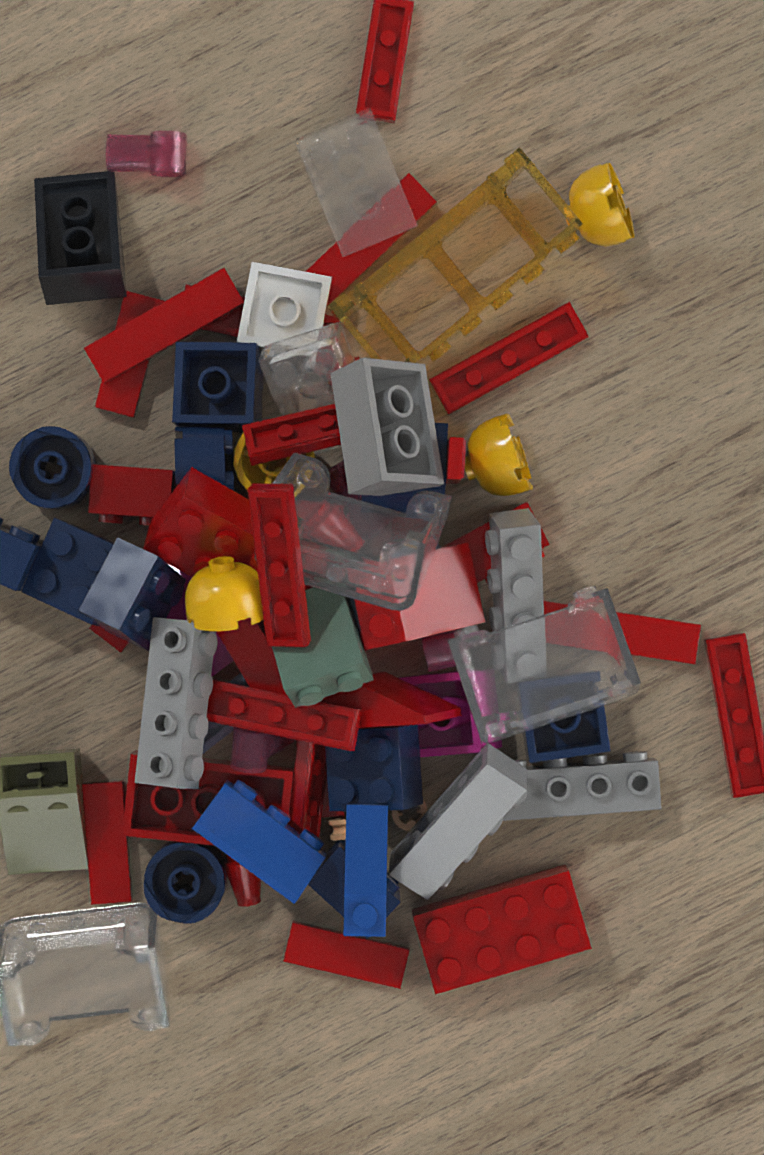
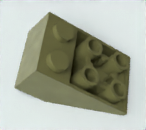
M80 748L0 754V830L8 875L88 869Z

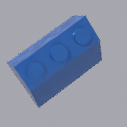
M227 780L192 829L295 904L326 858V852L321 849L324 842L307 829L299 833L288 825L291 818L276 806L271 804L268 809L255 800L258 794L242 781L237 780L233 784Z

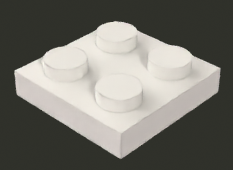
M252 262L237 343H257L260 348L317 358L332 277Z

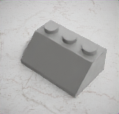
M361 358L330 373L349 494L383 496L438 487L444 484L425 364Z

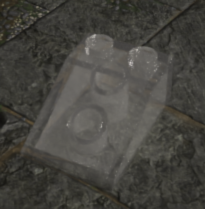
M371 107L296 138L295 144L343 257L418 226Z
M341 321L264 345L258 361L271 395L282 416L335 404L330 373L354 362L355 359ZM341 445L314 451V454L341 447Z

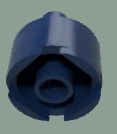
M46 426L30 432L17 442L10 456L9 473L16 489L29 503L43 508L65 509L79 504L90 493L93 464L97 465L92 448L80 436L60 427ZM57 457V464L62 466L61 474H54L53 479H51V473L45 471V466L47 463H54Z
M224 426L175 427L176 485L180 483L190 468L193 467L234 491L233 470H226L225 462H233L232 430H224Z
M176 841L165 843L151 858L144 874V895L152 910L161 918L183 924L199 922L213 913L218 907L228 884V876L223 863L224 858L213 845ZM181 871L185 875L191 873L195 877L192 882L193 888H190L188 884L180 886L177 883L181 876Z

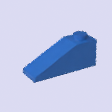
M346 804L343 936L386 937L388 805Z

